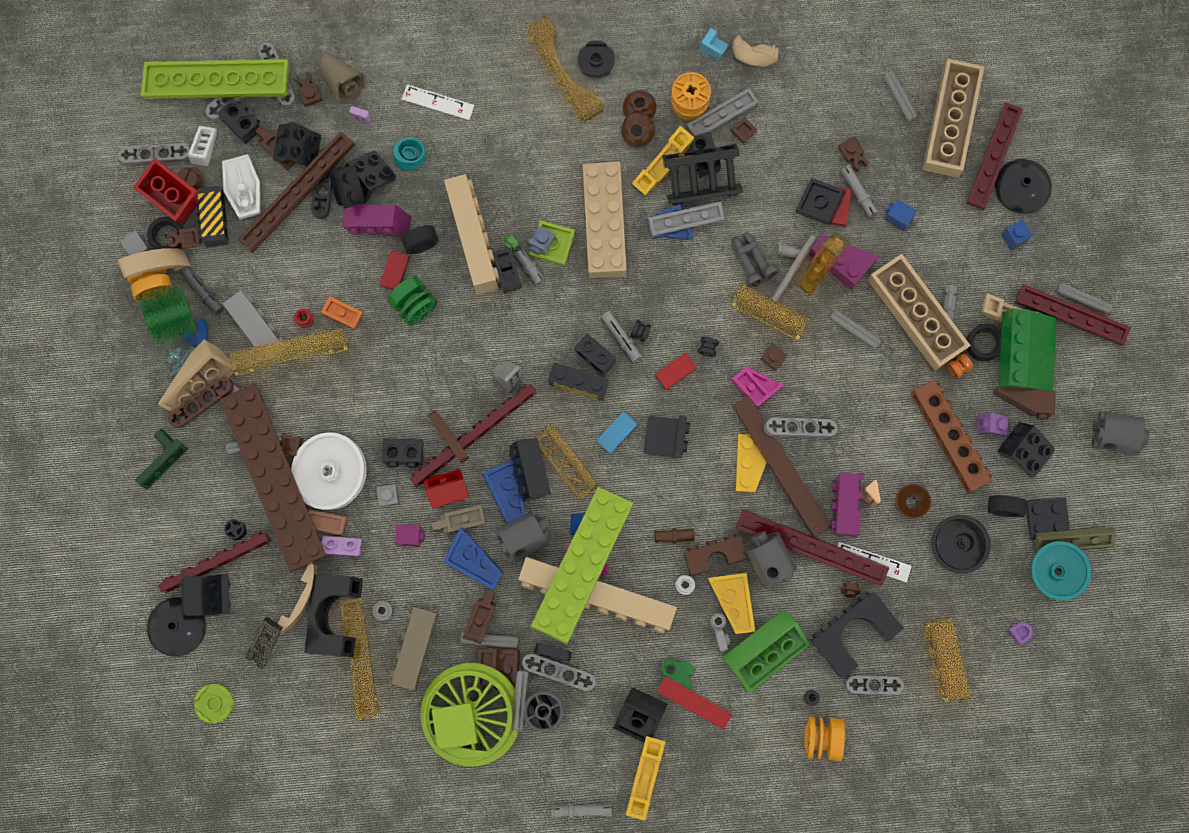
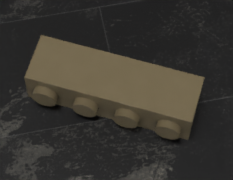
M413 607V611H409L407 616L408 628L407 630L404 629L401 636L403 645L401 649L397 650L395 660L398 662L396 668H392L390 674L391 684L417 690L438 618L437 613Z

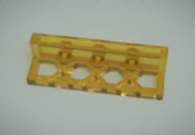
M552 423L547 425L545 430L535 438H538L541 451L576 498L580 500L594 490L597 484ZM548 434L552 439L551 447L543 446L539 440ZM553 450L563 453V462L553 460ZM564 466H571L575 469L574 478L564 475ZM576 481L584 482L588 487L581 494L575 489Z

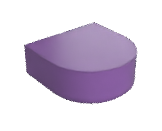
M1025 622L1017 623L1008 629L1019 646L1029 641L1033 635L1032 627Z

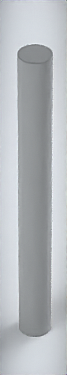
M810 235L770 298L777 303L811 247L816 242L817 237Z

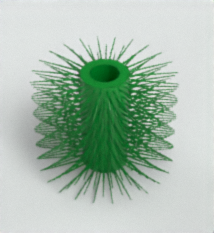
M165 287L167 290H161L163 291L161 293L153 292L159 293L158 295L145 294L152 295L150 296L151 299L138 298L140 299L138 302H141L139 306H142L140 308H142L148 332L150 331V335H153L152 338L155 339L153 340V342H156L155 345H159L157 344L158 342L167 343L161 342L162 340L175 341L169 339L176 336V333L179 334V337H182L180 335H189L187 333L197 329L194 326L196 324L193 322L194 318H192L191 309L187 299H185V295L182 294L181 287H179V290L169 288L171 289L169 291Z

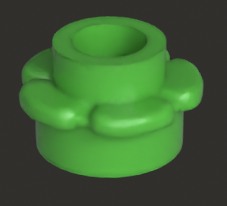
M511 234L508 237L505 236L506 241L504 244L506 247H511V251L513 249L517 251V248L520 246L517 240Z

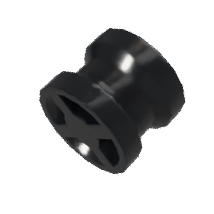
M637 320L630 337H637L641 342H645L652 325H645L642 321Z
M701 337V347L698 348L697 352L704 356L716 357V347L719 346V341L710 337Z
M233 519L225 524L224 532L226 536L233 540H241L246 535L247 528L241 521Z

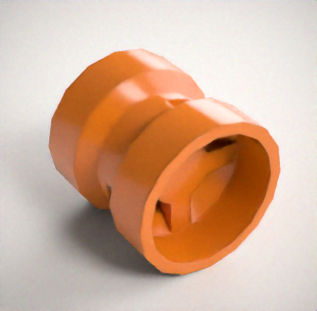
M964 353L957 356L955 361L951 360L946 364L948 371L955 379H959L963 376L964 372H969L974 368L971 360Z

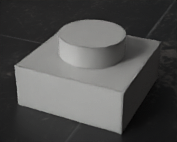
M395 484L376 487L379 507L399 504Z

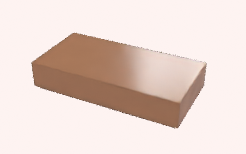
M311 509L308 510L316 531L343 536L347 517Z

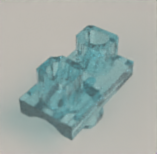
M191 345L181 357L178 355L183 349L179 346L174 352L171 349L167 350L170 354V357L166 360L168 363L171 364L175 358L178 360L168 371L171 375L178 374L182 364L194 350Z

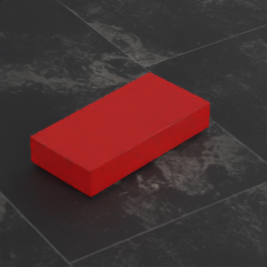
M841 188L846 191V194L831 225L845 227L851 189Z
M391 250L379 284L380 287L394 290L402 282L410 259L409 255Z
M685 352L657 372L655 376L664 389L668 390L696 370L697 367Z

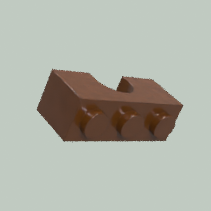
M733 534L724 537L725 541L717 543V540L706 542L705 547L699 548L696 545L687 548L688 552L684 553L690 576L710 571L708 558L714 553L722 554L726 559L727 565L747 560L748 557L744 551L745 548L741 536L736 537Z

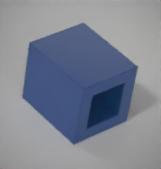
M897 199L896 203H891L885 211L888 214L885 220L900 230L905 231L917 211Z
M1023 219L1006 228L1001 234L1010 250L1026 243L1033 236Z

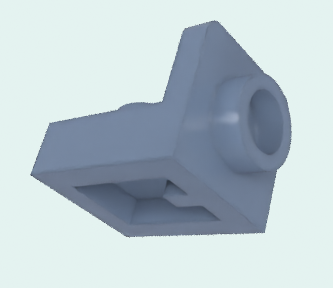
M538 226L532 239L528 240L530 251L537 255L540 253L545 255L555 238V234Z

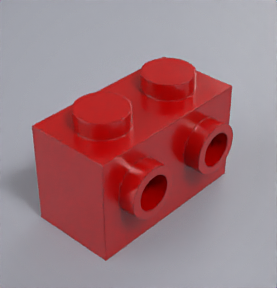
M461 468L424 480L425 490L432 509L469 498Z

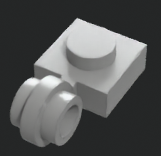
M714 614L710 619V624L714 628L719 652L728 650L727 646L730 645L728 634H724L722 630L726 624V619L722 614ZM716 618L721 619V625L715 624L714 621Z

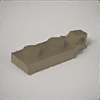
M482 505L444 513V515L440 516V521L431 523L433 531L443 530L444 533L459 531L461 527L468 529L485 525L486 519Z

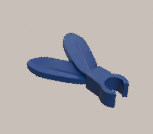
M203 318L198 320L197 335L190 332L187 333L189 335L182 334V338L196 347L204 339L207 341L208 328L206 321Z

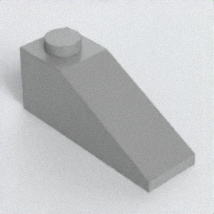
M507 361L503 364L499 363L493 370V378L510 394L523 381L520 367Z

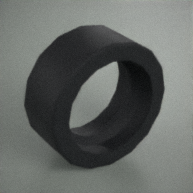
M159 217L154 220L147 231L148 241L155 250L167 248V246L160 245L157 242L156 234L160 228L167 225L173 226L176 231L183 229L179 222L174 221L170 217ZM178 244L173 248L180 249V245Z
M431 225L414 228L401 237L407 254L424 252L439 242L434 226Z
M980 324L974 327L967 335L966 340L971 345L967 351L975 360L981 362L990 361L999 355L1001 349V330L996 326ZM987 332L995 338L996 346L992 352L981 353L975 348L974 338L978 333Z
M992 495L989 496L987 512L1004 517H1024L1027 501L1014 496Z

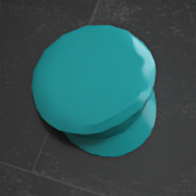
M404 138L393 147L394 162L402 170H415L423 165L426 160V149L415 138Z

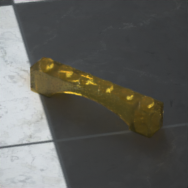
M546 15L528 25L529 33H527L530 42H535L538 47L536 48L540 58L544 57L547 62L545 65L550 73L553 72L556 76L555 82L559 88L562 87L564 89V96L568 103L572 102L575 107L573 110L578 118L581 117L583 122H586L602 113L603 104L594 90L588 91L579 86L562 68L553 45L554 39L557 38L556 29L549 17Z
M343 327L230 352L229 357L233 373L237 376L283 361L320 354H333L346 351L348 348Z
M360 598L339 601L345 634L347 637L356 638L354 658L350 657L356 720L380 717L363 601Z

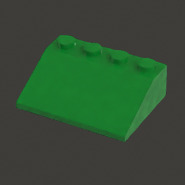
M1014 308L1002 312L999 387L1053 391L1057 318L1030 310Z

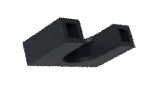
M314 574L304 653L354 658L356 638L335 635L328 625V613L332 604L339 598H361L363 578Z
M867 591L857 598L860 602L855 606L852 604L847 606L843 610L844 615L839 619L835 616L827 623L829 625L828 628L824 631L820 628L812 635L814 639L810 642L840 679L846 677L858 667L857 663L843 647L841 641L842 630L850 620L862 619L869 622L885 642L891 640L904 629L874 591L869 594Z

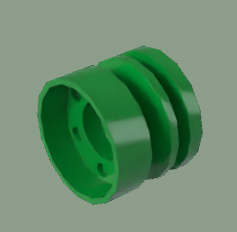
M412 276L404 280L387 298V302L395 311H401L399 316L405 319L404 322L408 326L420 322L438 304V300L435 296H432L429 290L424 291L426 286L418 276Z

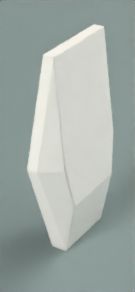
M246 154L222 161L223 190L238 218L241 220L261 214L260 181L249 155Z

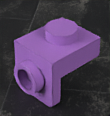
M994 413L978 415V434L989 433L1007 436V416Z

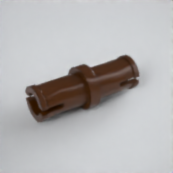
M672 528V530L654 531L655 543L672 542L675 544L677 541H694L695 538L694 529L677 530Z

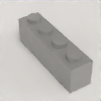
M240 290L225 301L223 305L266 363L271 366L288 354V351L285 349L288 345L282 337H276L274 334L276 329L270 322L267 324L263 318L266 316L260 308L255 309L252 305L255 302L248 293L245 295Z

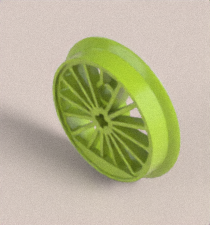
M479 663L458 664L440 673L427 688L421 705L422 729L433 750L445 760L466 767L486 765L503 756L513 745L519 731L512 729L515 700L514 686L498 670ZM465 676L476 677L473 687L467 689ZM461 677L465 704L472 703L476 732L487 751L476 750V744H471L472 749L464 748V746L440 750L437 748L432 709L442 707L434 705L435 699L438 695L450 705H457L441 693L440 690L448 684L458 703L464 704L451 682L454 678ZM479 678L489 681L484 691L478 686ZM494 685L500 691V694L479 707L486 693ZM472 690H476L479 693L477 701H473L470 698ZM500 697L504 698L506 708L480 712L481 709ZM507 711L508 714L507 723L480 716ZM479 720L505 726L506 729L503 736H499ZM477 725L499 740L493 748L489 746Z

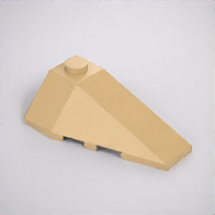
M204 339L191 352L158 404L172 412L220 377L229 378L238 367L217 346Z

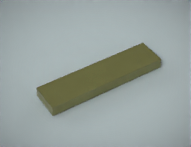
M1114 527L1036 533L1034 550L1037 553L1043 546L1057 541L1074 544L1080 549L1114 547L1116 530Z

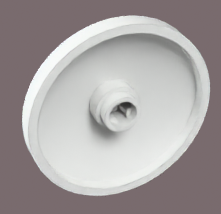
M321 433L308 439L297 451L291 468L304 502L322 510L339 509L352 502L362 490L367 473L365 457L359 446L350 438L337 433Z

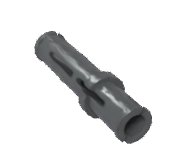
M190 266L181 270L180 274L200 296L201 302L206 304L214 315L220 314L224 307L215 298L213 291H210Z

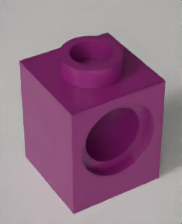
M396 524L395 544L397 546L421 547V542H424L425 531L422 530L420 525Z

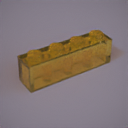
M835 231L822 244L796 285L811 297L824 283L850 245V242Z
M741 284L731 305L797 340L800 339L810 319Z
M953 618L926 624L924 632L926 639L930 640L929 654L935 662L936 667L933 670L935 678L939 679L940 687H938L940 698H943L944 702H950L971 697Z

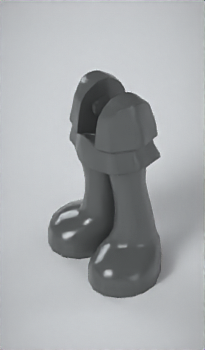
M746 232L743 233V238L747 245L742 246L737 237L733 238L731 242L733 251L736 252V257L741 260L748 276L746 284L748 288H753L760 285L763 279L765 282L772 279L780 270L776 265L769 266L759 250V244L755 242L756 239ZM751 254L761 272V275L754 268L748 255Z

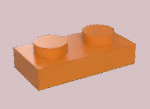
M331 296L328 297L321 310V314L356 330L364 314L362 311Z

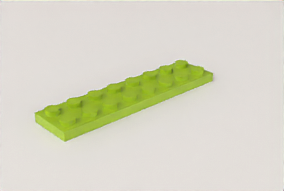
M288 59L144 62L141 97L143 99L287 96L290 62Z
M597 488L533 620L532 629L568 644L631 511L633 502L602 488Z

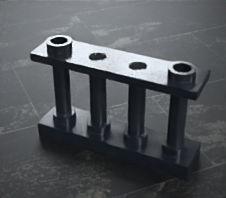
M731 144L662 155L663 165L665 168L670 169L673 194L667 195L669 204L679 205L685 201L723 195L737 196L739 193H742L743 188L741 184H736L733 163V159L740 156L738 146ZM724 159L726 160L728 185L717 187L715 162L716 160ZM700 162H705L708 167L710 188L699 190L696 165ZM681 165L689 166L691 191L680 193L677 168Z

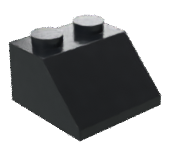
M631 687L613 728L645 743L646 736L653 738L668 703Z

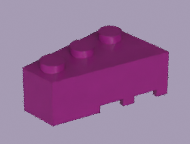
M356 205L344 208L342 227L353 235L361 233L402 237L406 232L410 231L412 217L397 205Z
M840 473L835 478V481H832V492H835V500L831 501V511L834 512V519H831V531H834V536L858 537L860 535V498L863 496L861 480H864V474Z

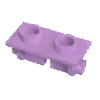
M323 536L322 545L327 556L331 554L354 556L357 558L362 554V539Z

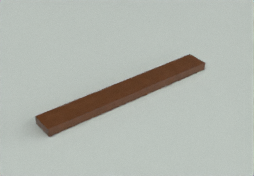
M340 132L238 240L253 253L328 174L329 169L334 168L355 146L354 142L344 133Z
M748 395L733 404L734 411L811 535L816 537L829 529V523L776 438L768 436L764 432L765 420L750 396Z

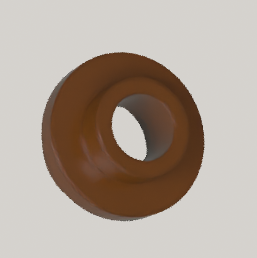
M845 582L843 587H841V593L848 598H855L861 591L859 584L854 582Z

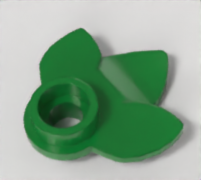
M672 659L666 660L660 667L663 676L660 684L666 676L685 688L692 690V682L689 675L694 673L696 669L687 661L677 663ZM667 666H673V673L667 672Z

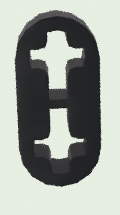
M536 643L534 653L570 662L572 655L570 651Z

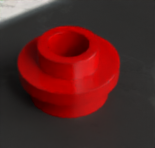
M299 309L294 315V321L300 327H308L313 322V314L308 309ZM307 316V320L301 321V317Z

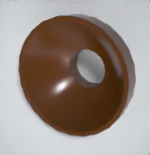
M642 90L631 92L623 103L625 117L627 118L634 113H643L652 119L656 113V102L653 96ZM637 99H642L645 101V106L637 108L634 102Z
M643 113L629 115L623 121L621 127L623 139L627 144L634 147L647 145L653 139L655 133L652 119ZM634 125L642 127V134L640 136L632 134L631 130Z
M907 484L896 495V508L906 518H921L928 513L931 507V496L923 486ZM912 497L916 500L917 505L915 508L907 507V498Z

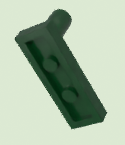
M163 429L158 430L154 437L166 450L135 479L146 490L188 450L178 439L174 441Z

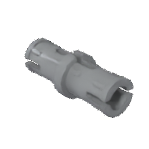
M525 249L519 250L514 256L524 268V273L530 276L535 286L540 285L545 281V278L536 267V262L530 259Z

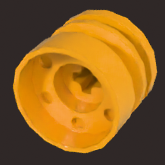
M690 72L680 75L674 81L671 92V108L675 115L681 119L692 121L707 112L711 95V88L707 79L701 74Z
M167 269L144 272L141 276L128 277V282L132 284L130 289L134 300L138 302L140 300L138 298L146 299L148 298L146 296H152L145 294L158 295L159 293L153 292L161 293L163 292L161 290H167L165 287L168 288V291L171 290L169 288L173 289L170 277L165 275Z
M809 716L804 731L806 758L812 759L815 750L816 759L820 760L822 752L826 751L827 760L842 761L845 743L844 719L830 718L827 727H825L822 717L818 718L817 726H815V717Z

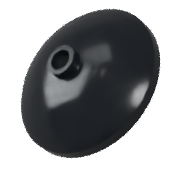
M1016 159L1005 164L999 171L995 182V192L1002 205L1013 212L1022 214L1032 213L1043 207L1048 201L1052 190L1051 179L1047 171L1037 162L1028 159ZM1024 180H1028L1029 184H1025Z
M953 515L941 521L935 528L932 536V550L935 558L944 568L954 573L965 574L979 569L987 561L991 550V541L986 528L977 519L967 515ZM962 539L967 541L966 546L962 544Z
M180 597L170 598L159 603L151 612L147 622V634L151 644L156 650L168 656H183L192 652L200 645L206 631L205 616H184L182 614V598ZM174 622L176 627L171 630L170 625Z

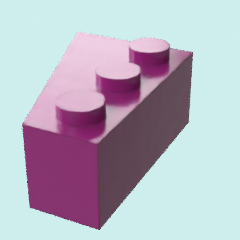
M822 235L808 254L850 290L859 283L879 258V256L826 235Z

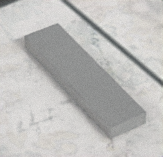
M748 88L687 123L686 127L692 136L709 131L713 132L759 105V101L751 89Z
M720 201L648 217L647 219L651 236L653 237L724 221L725 216Z

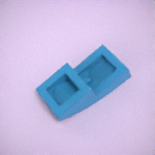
M624 411L597 439V442L611 454L637 427L638 423Z

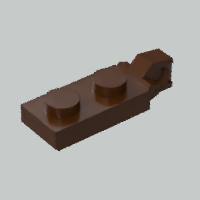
M259 126L255 130L256 134L261 138L259 143L274 157L277 134L271 130L267 133ZM290 160L280 162L279 164L288 171L296 162Z
M488 589L484 599L479 598L476 601L463 638L482 644L495 611L496 603L493 602L495 591Z

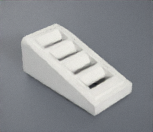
M198 127L188 153L190 163L201 166L209 165L217 135L216 128ZM202 134L210 135V137H204Z

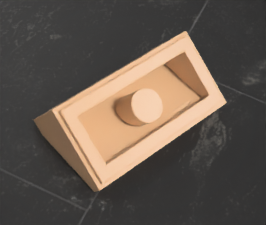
M876 479L862 491V498L871 508L881 501Z

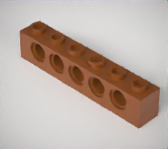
M932 380L913 390L911 395L965 491L969 494L990 483L992 476L987 467L984 468L980 453L972 447L970 436L964 433L959 417H955L952 412V404L944 398L941 385L939 383L936 384L935 380ZM929 399H935L938 403V406H932L929 403ZM939 415H944L947 418V423H941ZM954 432L957 439L951 440L948 433ZM959 448L966 451V457H961L958 454ZM968 465L975 467V474L968 472Z

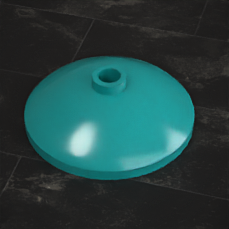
M1057 541L1049 543L1038 550L1032 560L1031 575L1035 586L1042 594L1054 600L1065 601L1078 597L1086 590L1091 579V566L1087 556L1080 548L1068 542ZM1055 569L1060 570L1059 576L1055 574Z

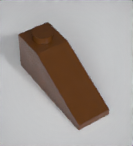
M996 387L993 390L995 396L1030 416H1037V419L1047 420L1055 414L1056 391Z

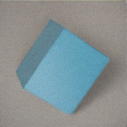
M710 28L701 42L700 50L719 61L728 48V44L716 38L717 31Z

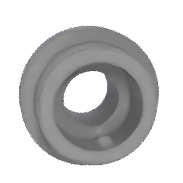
M380 601L374 605L373 615L377 620H388L392 615V607L388 602ZM384 607L386 612L381 615L379 609Z

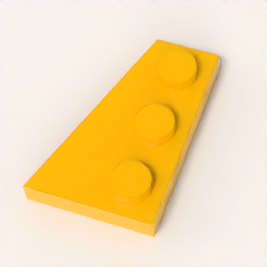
M738 434L735 492L755 493L767 463L749 434Z
M747 573L708 578L734 633L755 632Z

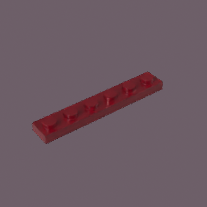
M1005 102L966 204L982 210L986 208L1023 108Z
M1025 284L1021 286L1015 301L1016 304L1044 315L1055 317L1061 322L1121 346L1125 344L1131 328Z
M256 533L251 536V540L247 542L240 541L234 544V548L228 551L226 549L216 553V557L210 560L209 558L203 559L194 568L187 567L181 570V574L175 577L172 575L162 580L163 583L159 584L158 587L162 593H168L182 586V577L203 576L272 541L268 534Z

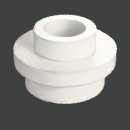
M682 575L676 580L675 586L680 594L688 595L693 592L695 582L692 577ZM682 582H688L689 587L684 589L681 586Z

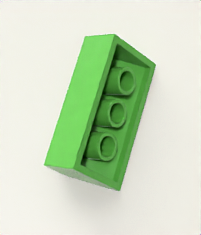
M783 609L722 658L750 694L807 649L810 643L798 623Z

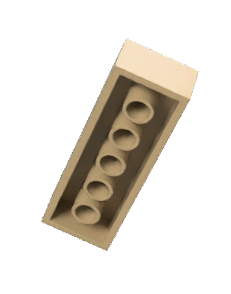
M947 59L942 71L922 170L956 178L960 177L964 169L985 66Z
M620 162L583 164L589 279L626 277Z
M466 174L444 180L476 294L478 296L499 290L497 284L501 282L497 268H492V266H495L492 250H487L491 247L487 233L483 232L486 230L482 215L480 214L478 201L475 197L472 180H467Z
M900 254L870 275L868 282L934 371L946 365L971 346L903 254Z

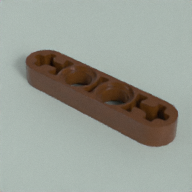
M226 377L216 379L173 410L168 417L170 425L182 428L219 402L220 398L229 395L234 389L233 381ZM222 382L228 383L226 385V390L220 389L219 391H216L213 389L214 387L215 389L221 388L223 386ZM207 392L213 393V400L210 402H206L204 399ZM191 403L198 405V410L195 413H191L189 410ZM185 413L188 415V416H185V415H184L183 417H181V418H180V421H181L180 423H179V422H175V420L177 419V418H176V415L182 416V415L185 414Z
M436 410L427 415L461 464L467 461L469 456Z

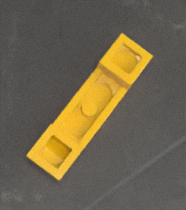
M680 126L669 138V143L647 169L642 170L632 184L645 196L649 194L670 172V169L665 168L663 165L662 155L686 152L695 138Z
M646 736L626 816L645 821L665 741Z

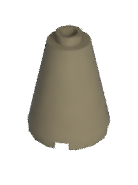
M326 54L321 57L319 67L334 98L338 102L342 101L344 104L357 99L361 95L360 90L362 87L364 89L366 87V77L333 54Z

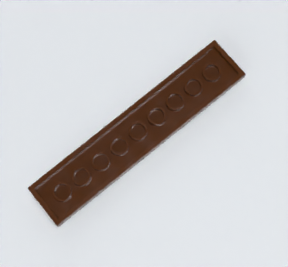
M250 385L220 398L289 572H294L327 557L257 385Z

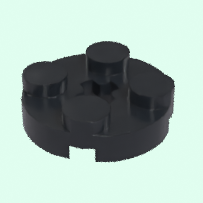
M590 41L580 49L578 65L585 76L601 78L610 74L614 66L615 57L613 50L606 43ZM595 56H598V58L601 59V61H598V63H594V61H591V59H594Z

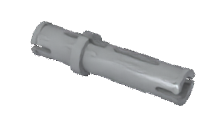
M848 165L846 166L847 171L843 168L840 172L857 197V203L863 207L867 217L872 218V215H877L879 211L871 201V195L865 191L852 166Z
M611 311L604 313L601 318L620 343L621 350L627 353L633 363L639 361L643 356L633 344L634 340L629 338ZM612 323H614V325L616 326V328L618 329V331L621 333L620 335L618 334V332L616 331V329L613 327ZM623 339L626 340L632 351H630V349L627 347Z
M569 803V805L564 806L551 805V819L569 818V820H573V818L611 817V804L573 805V803Z

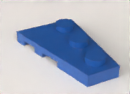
M513 460L482 474L506 524L525 514L524 502L518 492V480L514 475Z
M461 527L443 562L494 590L504 572Z

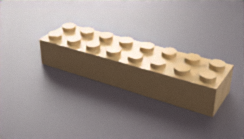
M526 557L518 580L522 583L521 586L532 591H534V588L541 589V594L546 595L559 568ZM597 581L585 606L586 609H589L590 606L597 608L596 611L607 616L608 613L615 614L616 619L625 622L627 619L635 621L634 625L643 628L646 625L653 627L652 631L664 634L665 631L669 632L677 609L675 606Z

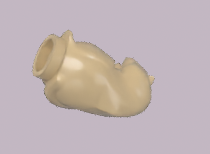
M740 35L736 36L732 43L735 58L745 64L767 67L777 63L778 48L775 45L770 47L760 44L751 47L742 40Z

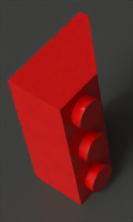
M154 157L133 188L174 221L184 224L195 210L198 191Z

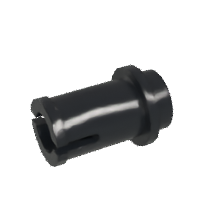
M808 690L804 694L803 699L807 705L814 706L819 702L820 696L817 691ZM810 694L814 696L812 701H809L808 696Z

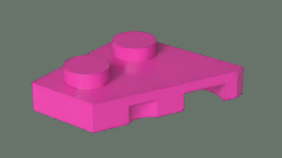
M748 367L731 379L745 397L750 396L757 408L784 386L782 382L777 383L770 380L768 376L758 374L755 370Z

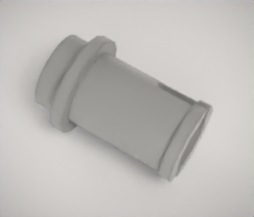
M783 242V244L778 245L777 255H780V257L796 258L802 248L785 245Z

